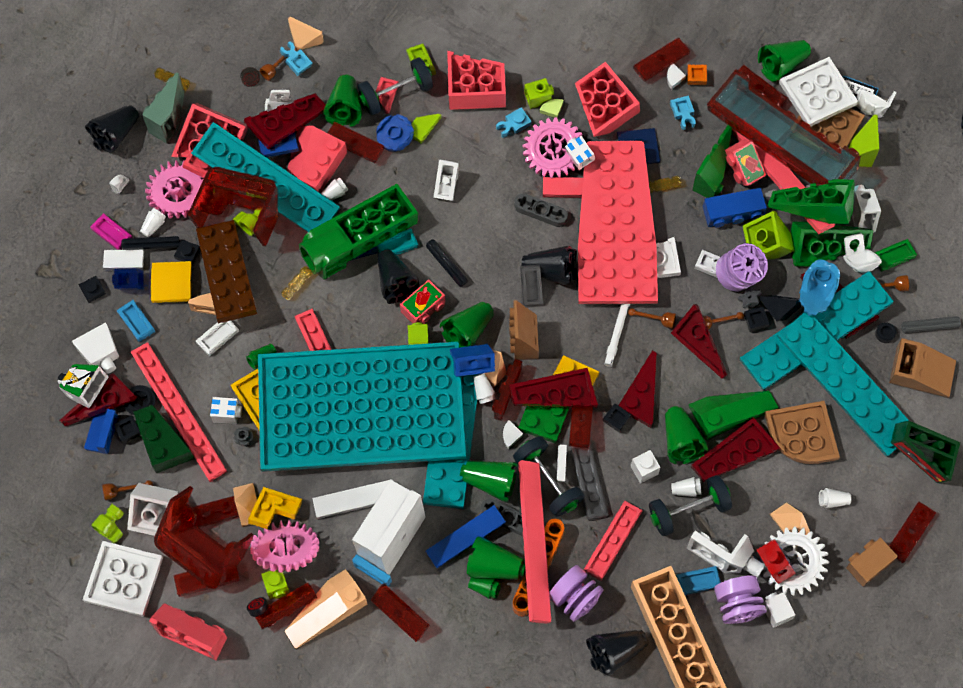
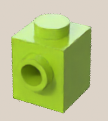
M546 78L524 84V95L529 108L540 107L545 102L552 100L554 90L551 84L548 85Z
M276 570L275 572L268 571L261 574L270 599L281 598L290 592L283 572L279 573Z

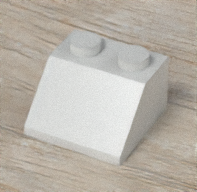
M138 483L130 494L127 530L168 538L177 508L178 491Z

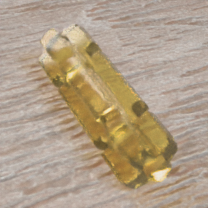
M157 68L154 73L157 79H164V82H167L170 77L175 75L169 71L165 72V69ZM182 78L183 89L187 90L190 86V81Z
M673 176L671 179L668 177L655 180L654 183L649 182L650 193H653L654 190L658 192L671 189L672 186L673 188L681 186L679 176Z
M304 266L299 271L300 274L297 273L289 282L288 288L285 287L281 294L285 299L290 300L294 296L293 293H296L306 282L305 279L312 275V271L308 267Z

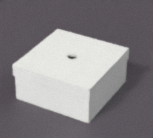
M390 480L352 539L357 555L390 575L426 518L421 495Z

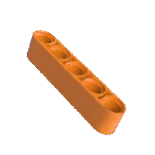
M559 519L549 520L544 528L545 545H549L552 548V551L546 553L547 571L564 534V524ZM557 527L560 529V532L552 534L549 529ZM526 573L514 596L512 606L514 613L521 617L529 614L528 606L525 609H519L516 606L519 601H525L528 604L527 589L524 586L527 583Z

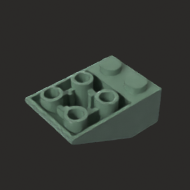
M177 72L167 80L163 90L156 94L151 105H148L143 111V118L148 132L165 143H168L179 129L185 92Z

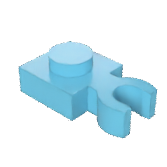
M289 41L287 46L290 50L286 51L281 47L280 53L288 57L286 59L287 65L299 76L312 66V62L301 49L296 52L294 44Z
M689 95L670 100V106L675 119H681L680 126L682 130L686 129V122L691 123L692 128H694L696 121L692 117L694 109Z
M521 107L505 116L506 122H498L496 129H506L501 132V136L504 138L509 135L511 130L516 134L531 126L532 121Z

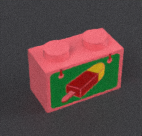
M743 139L725 150L727 154L726 160L734 171L733 177L737 183L749 186L766 176L753 141Z
M428 279L400 304V311L412 324L416 322L425 324L435 311L439 312L445 306V294Z

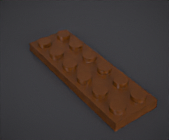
M234 220L197 228L196 232L218 324L256 315L257 311Z

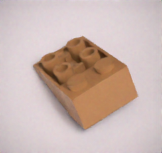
M514 300L513 308H510L509 315L510 353H514L515 360L538 359L537 315L517 300Z
M901 338L896 348L889 383L949 398L956 360L922 343Z

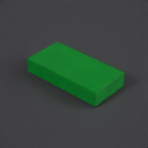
M908 239L875 252L881 259V263L878 266L881 272L914 259L917 256Z

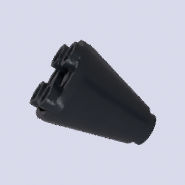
M129 105L128 107L119 108L90 120L85 125V129L94 140V147L109 153L114 152L136 123L139 113L136 108Z
M563 246L530 253L522 257L521 266L539 264L541 278L569 285L571 280L576 279L577 275L576 268H574L577 250L572 249L571 246Z
M385 249L378 254L379 277L383 298L388 304H394L407 299L418 289L420 285L418 277L392 250Z
M631 630L591 636L586 639V645L592 655L590 659L591 665L594 670L599 669L604 676L612 675L648 646L646 634L642 630Z

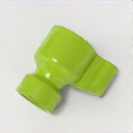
M259 205L253 214L241 211L232 220L245 233L252 236L261 228V222L266 221L270 214L263 206Z
M111 504L107 508V513L100 514L91 526L102 536L116 544L123 536V533L115 522L120 520L124 513L118 507Z

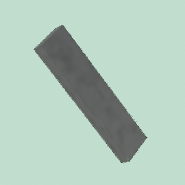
M584 439L569 442L579 487L585 495L583 503L588 521L608 517L590 440Z

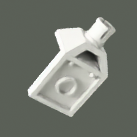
M695 531L687 546L688 550L711 565L717 566V569L725 574L741 573L742 570H745L758 578L765 567L764 563L752 556L754 549L746 534L743 535L731 554L725 546L710 541V537L703 532L698 533Z

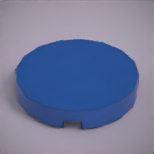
M390 115L379 123L376 130V138L383 149L397 152L403 150L412 141L414 134L413 126L402 115Z

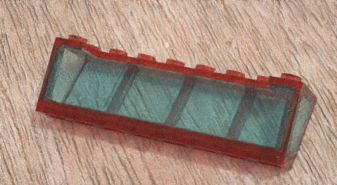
M735 69L707 103V109L710 113L748 140L753 141L755 145L810 184L816 183L819 186L828 184V180H849L859 169L861 156H859L857 150L847 146L841 148L836 143H830L825 135L813 131L808 123L800 122L791 111L783 110L778 102L769 100L761 90L752 88L750 76L744 71L740 72Z

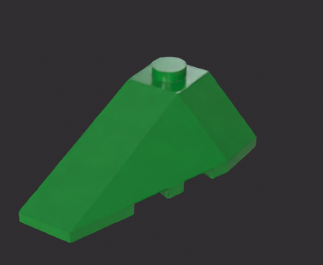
M730 122L719 137L717 144H714L710 155L708 154L702 162L695 176L692 191L706 198L719 196L724 188L722 182L727 161L725 150L729 148L733 126Z
M848 179L828 180V184L819 186L813 183L808 188L799 189L792 187L773 191L768 207L830 224H849L853 213L855 182Z
M792 221L791 237L794 252L791 253L794 266H811L813 262L819 259L835 260L836 257L846 254L844 238L857 233L863 235L865 249H870L874 230L835 225L818 234L808 222ZM854 239L850 242V249H853L854 252L857 251L859 240Z
M770 391L708 396L688 405L706 440L741 426L752 418L757 419L763 416L765 411L779 408Z

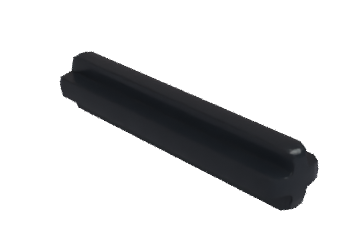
M178 236L122 239L121 245L122 250L178 248L180 238Z
M434 239L427 242L426 248L459 287L464 286L468 282L467 278Z

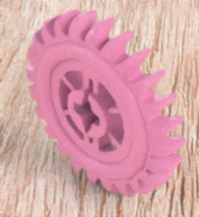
M557 117L554 118L553 122H551L550 118H547L546 123L540 120V126L533 125L534 131H528L530 137L524 138L528 142L523 144V148L528 149L523 152L524 156H528L525 162H531L530 169L536 167V174H539L542 170L543 177L549 173L550 178H553L554 173H556L560 178L562 171L568 176V168L575 171L574 162L567 154L566 149H563L562 143L565 140L568 142L572 138H578L582 136V133H576L578 131L577 126L571 128L572 122L565 124L564 118L560 122H558ZM555 135L562 136L563 138L559 140L555 138ZM548 136L549 139L546 143L542 142ZM551 136L553 137V142H554V145L556 146V151H555V153H556V158H555L554 152L552 151L553 144H552ZM540 145L545 147L546 150L543 155L540 152Z
M175 160L173 167L168 161L167 169L160 165L161 172L154 169L156 177L149 175L153 183L146 182L147 187L150 188L145 189L146 199L150 202V207H155L164 215L168 214L169 219L174 215L176 219H179L180 215L186 218L188 212L193 215V209L200 210L199 204H205L203 198L208 197L207 191L209 187L206 185L208 180L182 168L183 163L179 166L177 160ZM191 186V192L187 191L186 188ZM171 197L172 199L176 200V202L169 201L168 198Z
M280 520L279 528L272 522V530L264 529V533L258 530V537L254 535L253 541H251L250 552L253 560L257 561L259 566L263 565L264 569L270 568L272 572L278 570L279 573H282L284 570L287 572H291V569L299 570V566L303 568L306 566V563H311L312 558H315L319 551V539L316 532H313L311 527L307 531L306 524H303L302 528L299 529L298 521L292 527L289 520L288 525L284 527ZM284 541L287 550V555H285Z

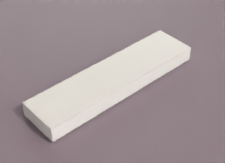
M390 480L312 498L317 519L374 506Z

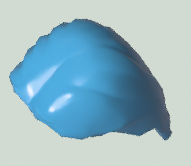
M819 259L813 262L803 277L799 292V302H801L804 312L808 316H816L817 313L825 312L839 286L840 271L835 264L828 263L826 260Z

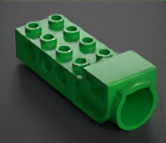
M395 184L310 230L304 236L303 241L299 243L301 256L314 275L319 273L322 279L325 280L345 269L348 261L416 225L418 222V212L399 185Z

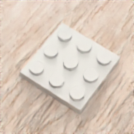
M830 57L790 74L779 81V84L807 128L858 104V100Z
M102 541L83 601L144 617L163 556Z

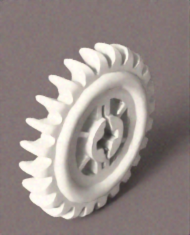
M786 527L785 534L778 530V537L776 538L771 535V540L776 539L784 554L790 559L797 558L802 566L793 564L792 567L795 572L800 570L804 572L778 584L765 565L763 570H767V572L764 573L763 577H771L768 584L771 585L776 582L775 590L782 586V592L785 594L788 589H790L793 596L796 589H798L801 595H803V588L811 592L810 584L818 587L816 579L824 580L820 572H828L822 566L829 564L828 560L823 559V557L828 555V552L821 551L825 544L817 545L820 538L812 539V531L805 535V528H802L799 533L796 527H793L792 532ZM793 546V551L786 552L784 550L787 547ZM796 546L803 548L806 553L801 555L796 551ZM806 556H809V565L805 563L804 558Z

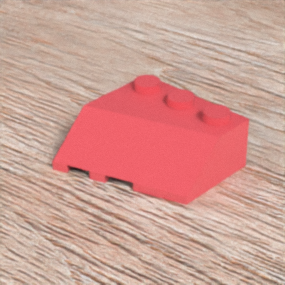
M447 51L449 110L506 108L504 63L483 58L477 60L470 58L469 55L463 54V56L455 55L452 51Z
M606 62L575 83L594 137L610 134L640 113L639 101Z
M303 126L296 133L299 151L291 153L287 172L321 193L347 154L346 142L314 126Z
M165 603L149 620L160 636L214 660H217L227 639L223 632L224 629L217 625H212L211 627L205 624V621L201 618L191 617L186 612Z

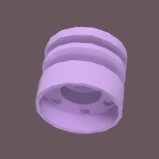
M747 243L738 245L731 251L723 254L716 264L718 281L724 288L735 292L745 290L751 285L758 283L765 277L768 270V262L762 250L753 244Z
M578 565L572 567L549 592L550 600L557 607L565 602L568 603L564 613L567 615L573 611L570 616L573 622L586 615L595 606L604 590L601 586H597L592 590L596 584L594 580L585 585L584 581L587 573Z
M749 575L733 578L714 587L717 601L728 603L720 608V612L725 614L722 617L725 624L748 622L767 612L766 607L760 605L764 601L763 598L752 597L760 592L756 576Z

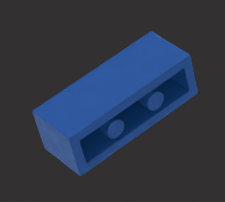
M761 188L705 198L703 203L708 227L714 226L715 228L729 223L739 224L744 220H755L765 215L767 210Z

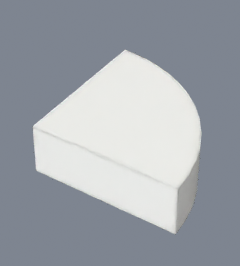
M674 63L669 67L667 73L668 85L673 89L686 78V75Z
M121 174L114 177L109 183L112 191L120 194L129 182V179Z
M508 420L503 429V440L509 449L523 436V433L510 420Z

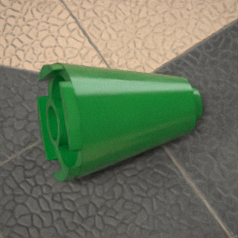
M804 40L769 44L761 47L758 52V63H762L763 69L761 71L763 75L772 82L779 81L810 56L811 47Z
M347 74L338 77L324 107L325 119L334 126L343 127V125H349V127H353L361 120L362 111L356 80Z
M480 302L444 319L440 323V328L443 326L444 330L442 336L446 342H459V348L473 346L494 317L493 307L489 303Z
M678 406L669 408L665 413L667 456L669 461L673 464H677L676 461H682L683 464L697 461L704 456L703 452L705 450L708 451L707 443L683 408Z
M467 461L466 465L463 464L461 467L460 476L463 477L464 482L503 502L509 503L510 500L507 498V495H512L517 476L514 473V468L518 469V463Z
M478 536L472 545L474 551L472 555L469 554L467 563V575L469 577L519 580L521 576H525L526 568L523 558L484 537Z

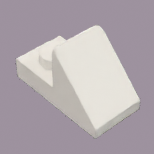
M439 160L434 198L453 201L459 173L458 162Z

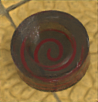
M253 67L243 69L240 74L241 81L245 86L252 87L259 83V72Z

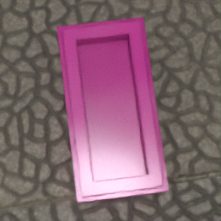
M104 213L90 226L92 231L116 250H122V239L132 238V235Z

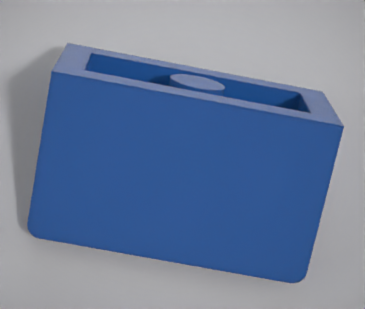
M488 344L450 349V355L454 363V375L456 377L495 372V353Z
M107 409L106 413L93 416L84 446L85 450L108 454L116 429L114 424L119 419L115 410Z

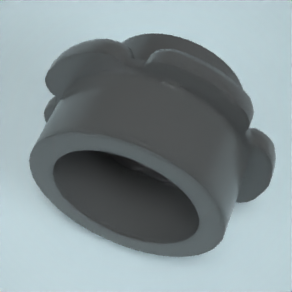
M248 427L238 428L234 432L235 436L233 439L236 444L247 446L253 440V433Z

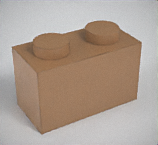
M881 537L876 542L872 539L864 546L865 551L861 554L856 552L848 559L850 563L846 567L847 570L863 587L898 557Z

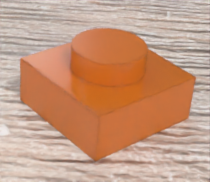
M688 64L687 84L706 85L707 65Z

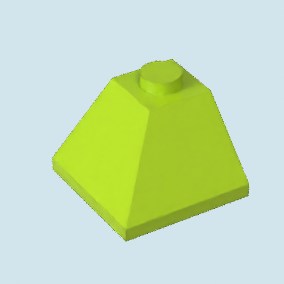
M878 115L871 117L853 138L849 148H846L845 157L849 159V166L851 167L873 166L879 152Z
M772 211L743 225L746 243L759 247L767 260L778 259L794 252L791 233L776 211Z

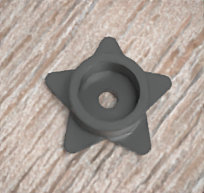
M750 287L747 288L745 294L738 297V300L743 302V308H752L759 304V295L762 293V290L753 291Z

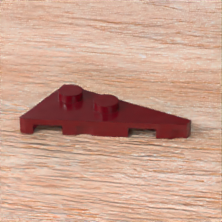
M694 304L671 334L720 378L724 379L728 374L700 308L697 304Z
M653 350L618 405L631 414L632 418L650 428L653 425L657 353Z
M112 373L90 408L78 403L60 421L66 427L106 412L107 409H114L135 401L137 397Z

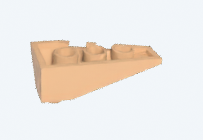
M346 569L329 579L285 630L295 649L368 605L365 596Z

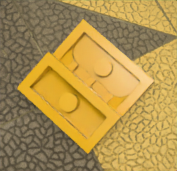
M191 261L152 263V303L186 302L191 299Z

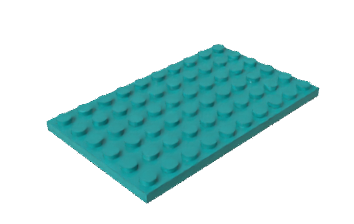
M459 342L258 354L261 472L466 459L461 376L456 377L454 375V363L450 355V349L459 348Z

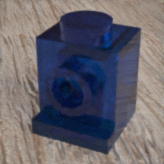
M137 268L114 269V274L112 275L114 289L144 290V270Z

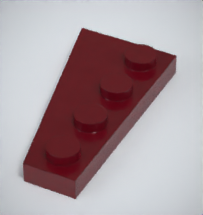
M314 93L294 100L291 104H283L277 106L274 110L260 112L257 116L246 117L244 122L263 145L270 149L322 114L325 103Z
M588 367L509 385L514 406L598 407Z
M752 418L694 462L691 468L703 482H706L712 476L723 475L780 450V447L755 418Z

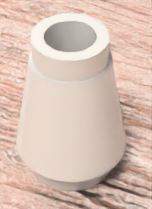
M338 178L337 180L334 179L320 194L332 201L346 195L345 192L348 191V188L341 178Z
M153 208L151 211H148L139 232L150 238L165 222L166 216Z
M485 373L473 376L476 398L480 404L494 400V394L496 393Z
M695 477L671 483L672 495L689 497L702 495L700 478L695 479Z
M829 488L819 492V505L826 509L850 505L851 503L850 493Z

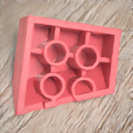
M192 103L171 157L187 158L213 122L241 141L244 140L249 127L245 123L201 104Z

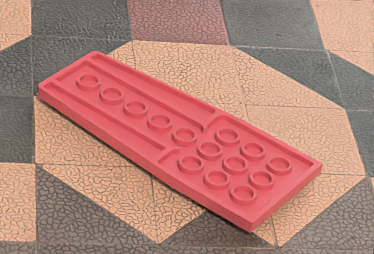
M588 141L587 145L594 153L595 160L584 167L578 239V304H658L657 249L644 143L642 141Z

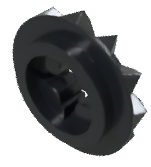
M137 385L129 389L135 396L137 395L140 399H144L143 407L139 404L135 405L137 400L124 404L125 409L131 415H134V411L151 405L154 406L156 402L155 395L149 387Z

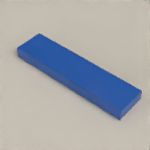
M493 505L427 549L426 553L438 569L471 547L478 536L486 537L504 525L506 521L496 506Z

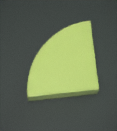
M552 99L545 102L541 106L539 113L558 118L564 100Z

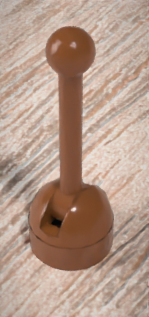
M282 56L273 65L266 64L259 70L261 75L270 81L276 74L275 68L287 57Z
M907 275L897 277L892 283L880 284L882 287L894 286L899 291H909Z
M633 308L628 310L630 316L638 315L661 320L662 325L666 328L673 329L676 313L667 312L662 316L638 312Z
M738 312L736 315L711 319L709 316L703 315V318L709 330L713 323L732 319L741 320L744 318V314Z
M151 480L142 483L153 486V482ZM112 483L102 484L105 501L114 499L118 492L135 489L137 484L117 488Z

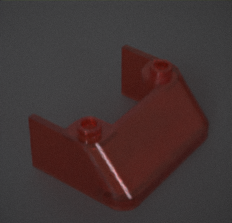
M220 167L209 169L187 216L196 228H201L204 226L209 214H222L228 204L251 210H260L253 233L262 246H266L278 220V187L271 179Z
M189 486L169 500L154 536V543L161 552L207 588L216 589L244 558L254 534H248L239 542L232 541L224 548L195 525L197 513L187 503L193 490Z

